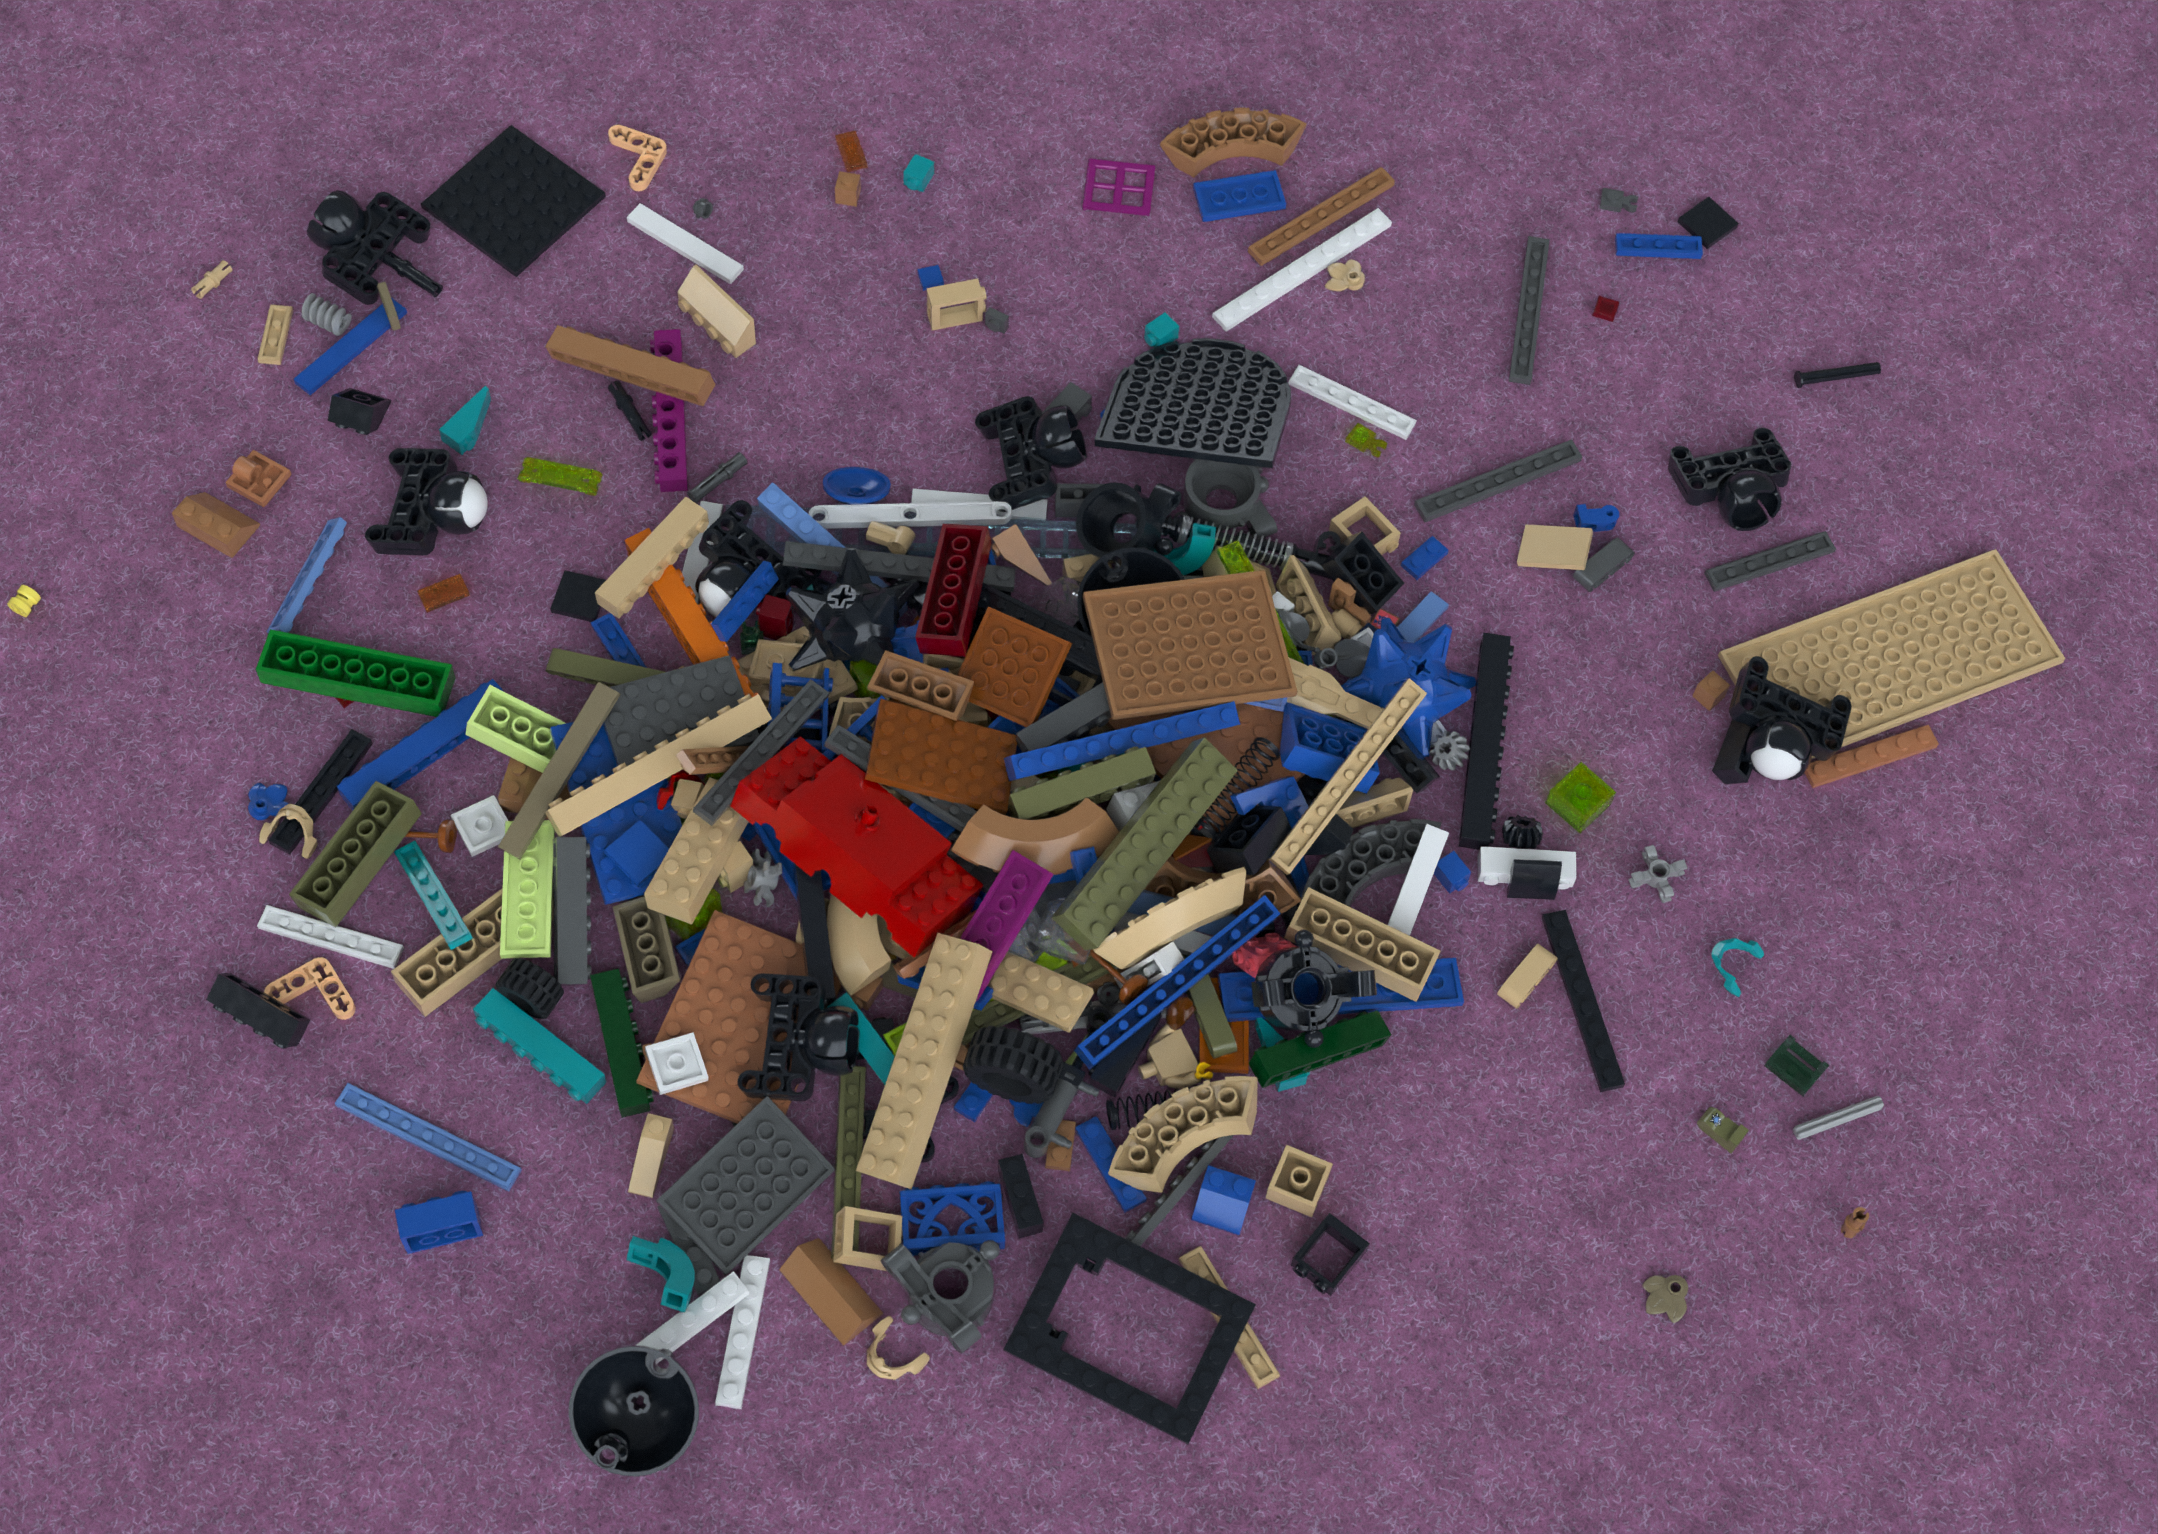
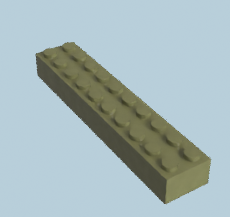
M1205 737L1192 741L1051 918L1085 951L1098 948L1238 770Z

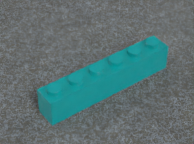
M492 988L473 1008L476 1017L475 1021L480 1027L485 1030L490 1028L494 1032V1037L501 1043L508 1042L513 1046L512 1050L520 1058L525 1056L531 1060L530 1064L535 1070L540 1073L545 1071L549 1074L551 1082L558 1087L563 1085L567 1088V1093L575 1101L579 1102L581 1099L587 1104L607 1083L603 1072L496 989Z

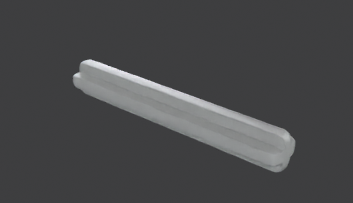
M1875 1096L1796 1125L1793 1128V1133L1796 1139L1801 1140L1879 1111L1884 1107V1103L1880 1096Z

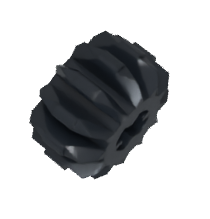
M1517 815L1516 817H1509L1504 822L1502 828L1504 843L1509 844L1511 848L1535 849L1537 845H1540L1543 836L1541 823L1536 821L1535 818H1528L1527 816L1521 817Z

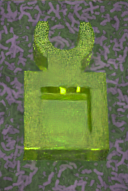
M1359 423L1355 425L1345 440L1346 443L1363 453L1366 449H1369L1371 454L1377 458L1381 456V451L1376 448L1381 447L1384 450L1387 448V443L1384 440H1376V433Z

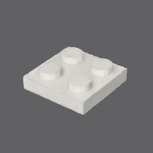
M494 795L450 815L472 857L499 845L505 835V821H508Z
M694 1033L645 1046L660 1095L708 1081L709 1077Z

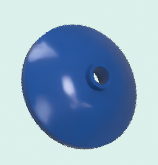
M844 467L833 470L824 476L823 489L831 498L847 505H863L878 502L887 496L891 489V482L883 473L873 469Z

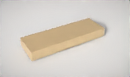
M270 305L257 359L259 363L281 365L293 314L292 306Z

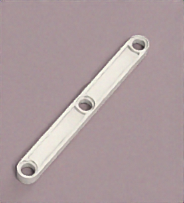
M1002 501L818 505L812 507L809 511V515L812 518L817 513L825 515L822 521H817L824 529L868 528L871 521H876L890 527L942 526V524L1003 525L1007 524L1012 516L1011 506ZM999 509H1004L1008 514L1004 517H998L995 512ZM908 511H913L917 515L913 519H907L904 514Z

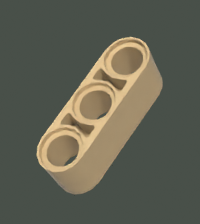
M1538 943L1505 981L1497 995L1518 1009L1521 1005L1520 1002L1523 1003L1535 989L1534 985L1537 986L1549 972L1548 969L1554 966L1558 957Z

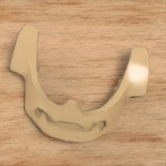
M287 804L278 811L273 822L264 823L260 832L259 842L262 844L267 842L271 834L278 828L281 816H286L289 820L296 819L300 822L304 832L305 842L302 857L308 859L312 856L318 845L317 839L313 837V820L302 807Z
M891 1316L884 1318L872 1329L875 1339L867 1350L868 1367L878 1377L893 1380L898 1379L907 1372H911L914 1375L918 1374L930 1359L926 1353L921 1354L912 1362L901 1367L886 1366L884 1359L877 1356V1344L886 1336L885 1332L893 1322Z

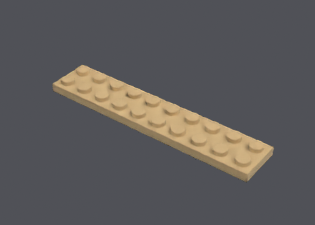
M877 914L878 932L885 951L902 959L910 955L891 939L892 933L887 930L885 919ZM1009 951L987 985L993 988L992 999L1068 1033L1071 1032L1094 994L1093 988Z

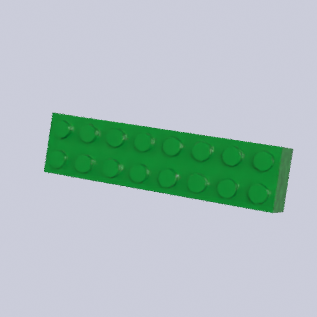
M271 629L255 669L260 682L263 684L438 717L440 712L446 709L456 678L452 664Z

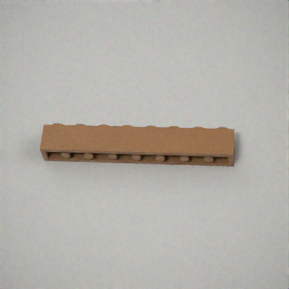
M557 325L545 346L550 356L558 361L700 406L705 405L715 387L711 374L706 369H696L684 362L677 363L665 356L658 357L646 350L639 351L627 344H616L608 338L600 339L591 333H581L569 326L565 328Z

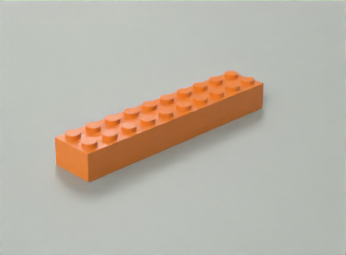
M649 528L624 540L628 557L652 533ZM669 565L664 570L662 577L649 586L647 592L690 661L695 665L728 656L727 651H729L726 642L719 640L711 625L712 621L708 622L705 617L707 614L701 603L697 604L694 600L696 597L692 588L685 586L682 572L679 568L675 570L673 565ZM734 656L731 657L744 695L750 694L751 697L758 695L757 692L753 693L750 689L751 683L747 675H742L738 670L740 665Z

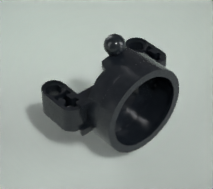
M1302 929L1297 932L1294 939L1298 947L1278 950L1271 954L1260 966L1255 981L1251 982L1253 1007H1259V1011H1261L1263 1016L1280 1029L1307 1031L1304 1036L1305 1043L1311 1048H1317L1321 1046L1324 1040L1323 1033L1319 1029L1327 1027V1024L1338 1013L1342 1002L1352 1001L1351 997L1377 995L1375 970L1349 972L1348 967L1338 968L1335 961L1329 955L1321 951L1320 948L1311 947L1314 943V936L1309 930ZM1302 973L1312 975L1319 987L1316 999L1308 1005L1300 1003L1294 993V983Z

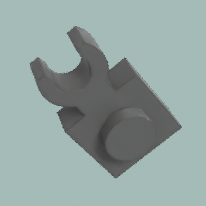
M1603 188L1599 209L1621 212V209L1625 208L1628 212H1636L1637 205L1630 203H1637L1638 196L1629 195L1625 197L1623 196L1624 191Z

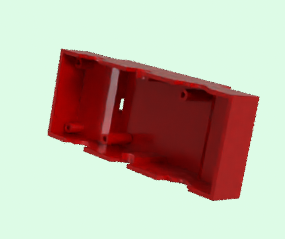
M800 736L739 782L730 807L752 825L756 822L760 825L764 823L771 825L775 830L776 838L781 842L779 851L810 877L817 870H825L831 879L830 893L860 918L864 917L866 913L870 916L874 914L882 916L887 923V930L892 933L891 939L915 958L935 941L937 933L943 934L973 908L983 884L947 855L952 843L878 783L865 780L866 773L841 754L833 761H830Z

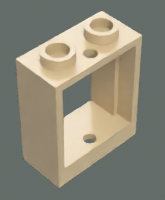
M978 278L927 288V315L932 331L983 321V312H986L984 301L986 299V291L984 286L980 287ZM974 301V303L940 309L941 307Z
M1366 496L1331 519L1329 531L1338 534L1341 544L1352 535L1347 528L1366 515L1386 535L1384 539L1374 545L1381 555L1387 551L1389 553L1393 552L1399 545L1401 533Z
M845 1206L836 1213L833 1262L887 1271L881 1263V1259L885 1256L853 1251L854 1220L889 1226V1254L901 1244V1239L903 1238L902 1216Z

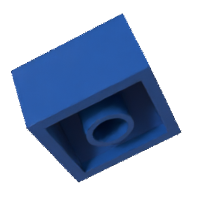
M1208 1165L1191 1220L1240 1235L1256 1180Z

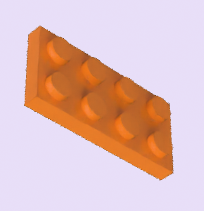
M1210 978L1221 1003L1218 978ZM1249 1021L1228 1022L1236 1040L1237 1052L1215 1059L1212 1058L1199 1027V1064L1205 1062L1211 1065L1204 1072L1248 1074Z

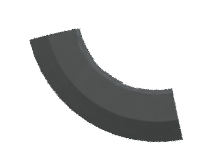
M1410 819V821L1399 822L1391 820L1389 823L1377 826L1374 824L1360 829L1358 833L1350 837L1351 842L1346 849L1328 854L1324 858L1322 857L1314 871L1310 874L1301 900L1309 887L1351 907L1360 893L1373 883L1392 875L1407 874L1426 824L1440 829L1442 822L1423 819Z

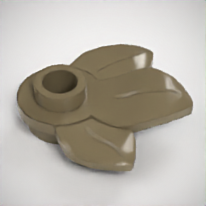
M1657 1275L1648 1278L1643 1283L1642 1287L1650 1293L1646 1302L1647 1314L1667 1312L1672 1323L1678 1322L1683 1317L1687 1309L1684 1297L1688 1292V1284L1683 1277L1672 1275L1664 1278ZM1673 1283H1677L1680 1285V1291L1673 1292L1670 1286Z

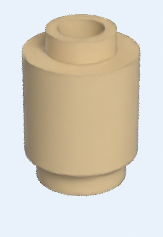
M1336 609L1331 614L1336 628L1344 639H1350L1363 628L1360 625V621L1344 609L1340 611Z

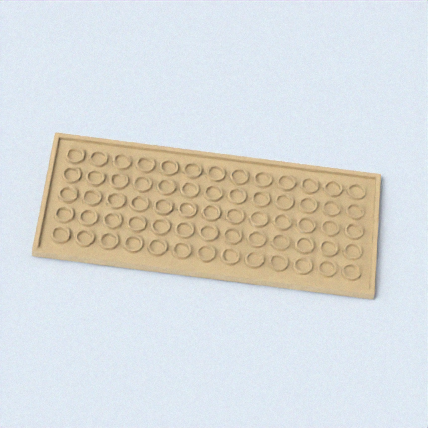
M1996 549L1722 650L1718 655L1734 685H1736L1741 668L1751 658L1759 656L1765 659L1769 666L1766 679L1823 706L1837 695L1847 697L1851 702L1852 708L1842 747L2062 664L2065 660L2062 652Z

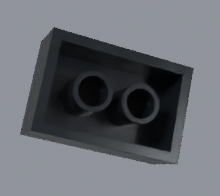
M1362 531L1349 536L1321 564L1322 568L1334 582L1339 578L1343 582H1348L1356 591L1354 603L1359 607L1365 608L1369 615L1378 612L1404 585L1401 578Z
M1256 805L1245 815L1237 813L1206 851L1217 873H1226L1244 867L1246 875H1255L1266 860L1272 856L1273 852L1292 828L1282 807Z

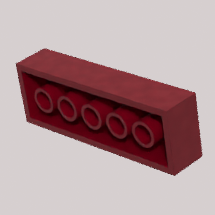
M942 524L915 636L920 654L966 657L992 545L988 526Z

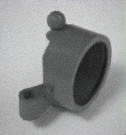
M1195 459L1192 462L1185 477L1183 498L1185 512H1177L1174 516H1179L1180 514L1190 517V520L1193 517L1192 523H1197L1198 519H1200V524L1203 525L1207 520L1208 526H1212L1214 522L1216 531H1218L1220 524L1222 525L1220 531H1223L1227 526L1229 527L1228 529L1238 526L1243 527L1246 523L1250 534L1254 536L1256 533V537L1259 538L1262 535L1266 538L1278 531L1275 520L1260 500V493L1267 491L1269 483L1265 477L1260 476L1256 466ZM1225 489L1235 496L1237 502L1231 509L1220 510L1210 507L1207 504L1206 497L1213 490Z
M987 1240L982 1243L980 1250L971 1245L967 1246L961 1243L948 1242L926 1253L919 1252V1259L917 1261L903 1244H900L881 1259V1263L887 1272L908 1293L909 1305L905 1306L901 1312V1318L904 1323L908 1325L919 1323L926 1330L934 1334L946 1336L951 1345L960 1354L964 1353L982 1337L977 1327L984 1325L983 1321L987 1318L993 1304L994 1279L988 1260H993L999 1255L1000 1247L997 1242ZM954 1268L963 1272L968 1279L966 1292L961 1297L951 1300L939 1296L933 1288V1281L940 1271Z

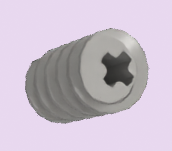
M314 293L307 296L302 306V317L304 320L310 321L322 329L325 328V330L332 332L336 336H341L350 325L352 315L350 313L346 314V309H339L338 305H331L330 301H324L322 297H316Z

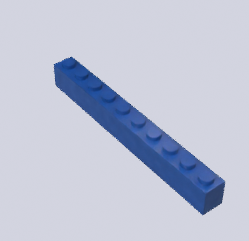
M1235 701L1011 755L1003 759L1010 782L1103 759L1113 754H1124L1127 749L1138 746L1139 749L1143 747L1148 748L1240 725Z
M1264 895L1173 968L1171 973L1163 976L1075 1048V1053L1089 1070L1166 1009L1178 997L1182 996L1270 925L1281 913Z

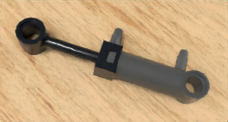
M1096 1007L1090 1011L1086 1024L1088 1032L1086 1038L1101 1027L1094 1023L1095 1020H1102L1106 1023L1112 1018V1014L1107 1008ZM1078 1055L1075 1057L1072 1065L1063 1062L1054 1095L1048 1101L1043 1102L1031 1127L1026 1132L1023 1147L1025 1153L1030 1157L1040 1158L1044 1156L1050 1142L1070 1149L1072 1141L1056 1133L1073 1098L1079 1090L1095 1097L1100 1092L1099 1089L1084 1081L1086 1072L1080 1070L1083 1061ZM1037 1138L1043 1144L1034 1145L1031 1143V1140Z

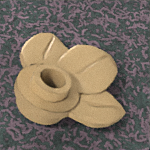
M1350 259L1346 264L1336 262L1327 267L1328 273L1332 277L1325 284L1327 289L1343 291L1347 288L1359 290L1363 287L1365 275L1361 272L1359 262Z

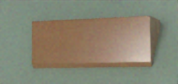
M885 650L867 689L957 721L965 714L974 681Z
M819 1238L797 1246L779 1269L843 1346L883 1315V1312L843 1265L833 1262L831 1251Z

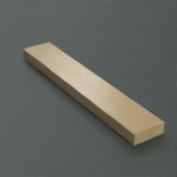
M1201 1246L1179 1257L1183 1268L1228 1290ZM1211 1312L1218 1324L1221 1317ZM1247 1322L1234 1352L1256 1388L1259 1389L1279 1378L1280 1374Z

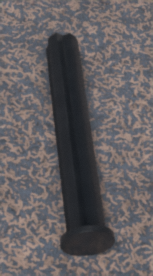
M1879 362L1804 373L1795 371L1794 380L1797 388H1802L1805 384L1880 374L1881 365Z

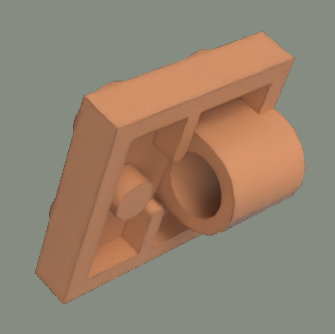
M253 450L247 457L240 456L235 461L232 469L233 474L225 483L229 489L265 507L292 474L286 467Z

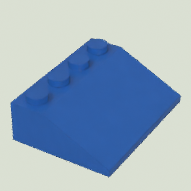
M1286 702L1280 742L1282 767L1290 771L1307 774L1312 778L1329 781L1368 729ZM1377 760L1353 791L1368 793L1380 774Z

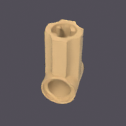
M871 521L866 533V540L888 547L889 551L893 554L905 555L915 539V533L907 526H899L896 529L876 521Z

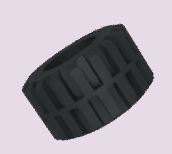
M514 958L495 984L499 993L529 1016L539 1019H546L564 995L563 988L551 974L540 966L520 958Z

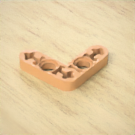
M614 125L608 131L611 144L641 154L629 175V184L633 190L643 191L650 184L666 156V143L660 138L622 125ZM637 139L643 141V143L638 146L632 144V142ZM645 162L654 164L651 168H644L642 166Z
M323 957L315 958L267 985L264 993L274 999L276 998L272 992L277 990V992H280V997L276 1000L285 1004L317 986L337 1018L346 1020L355 1013V1005L330 962ZM320 965L324 969L327 976L325 979L317 971V966ZM303 977L305 983L301 987H293V979ZM285 983H287V986L291 992H287V990L284 987ZM335 983L339 986L337 992L333 994L325 992L329 984ZM341 998L344 1005H347V1011L339 1010L340 1006L337 999Z

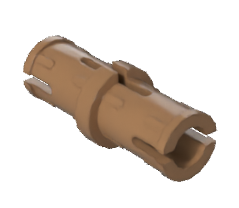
M1858 1207L1845 1218L1844 1224L1841 1227V1233L1846 1232L1843 1235L1844 1237L1853 1238L1860 1230L1864 1229L1865 1222L1869 1219L1868 1212L1864 1215L1865 1208Z

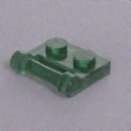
M1790 1034L1764 1066L1804 1097L1830 1065L1825 1061L1821 1062L1795 1041L1796 1038ZM1787 1050H1792L1816 1070L1812 1071Z

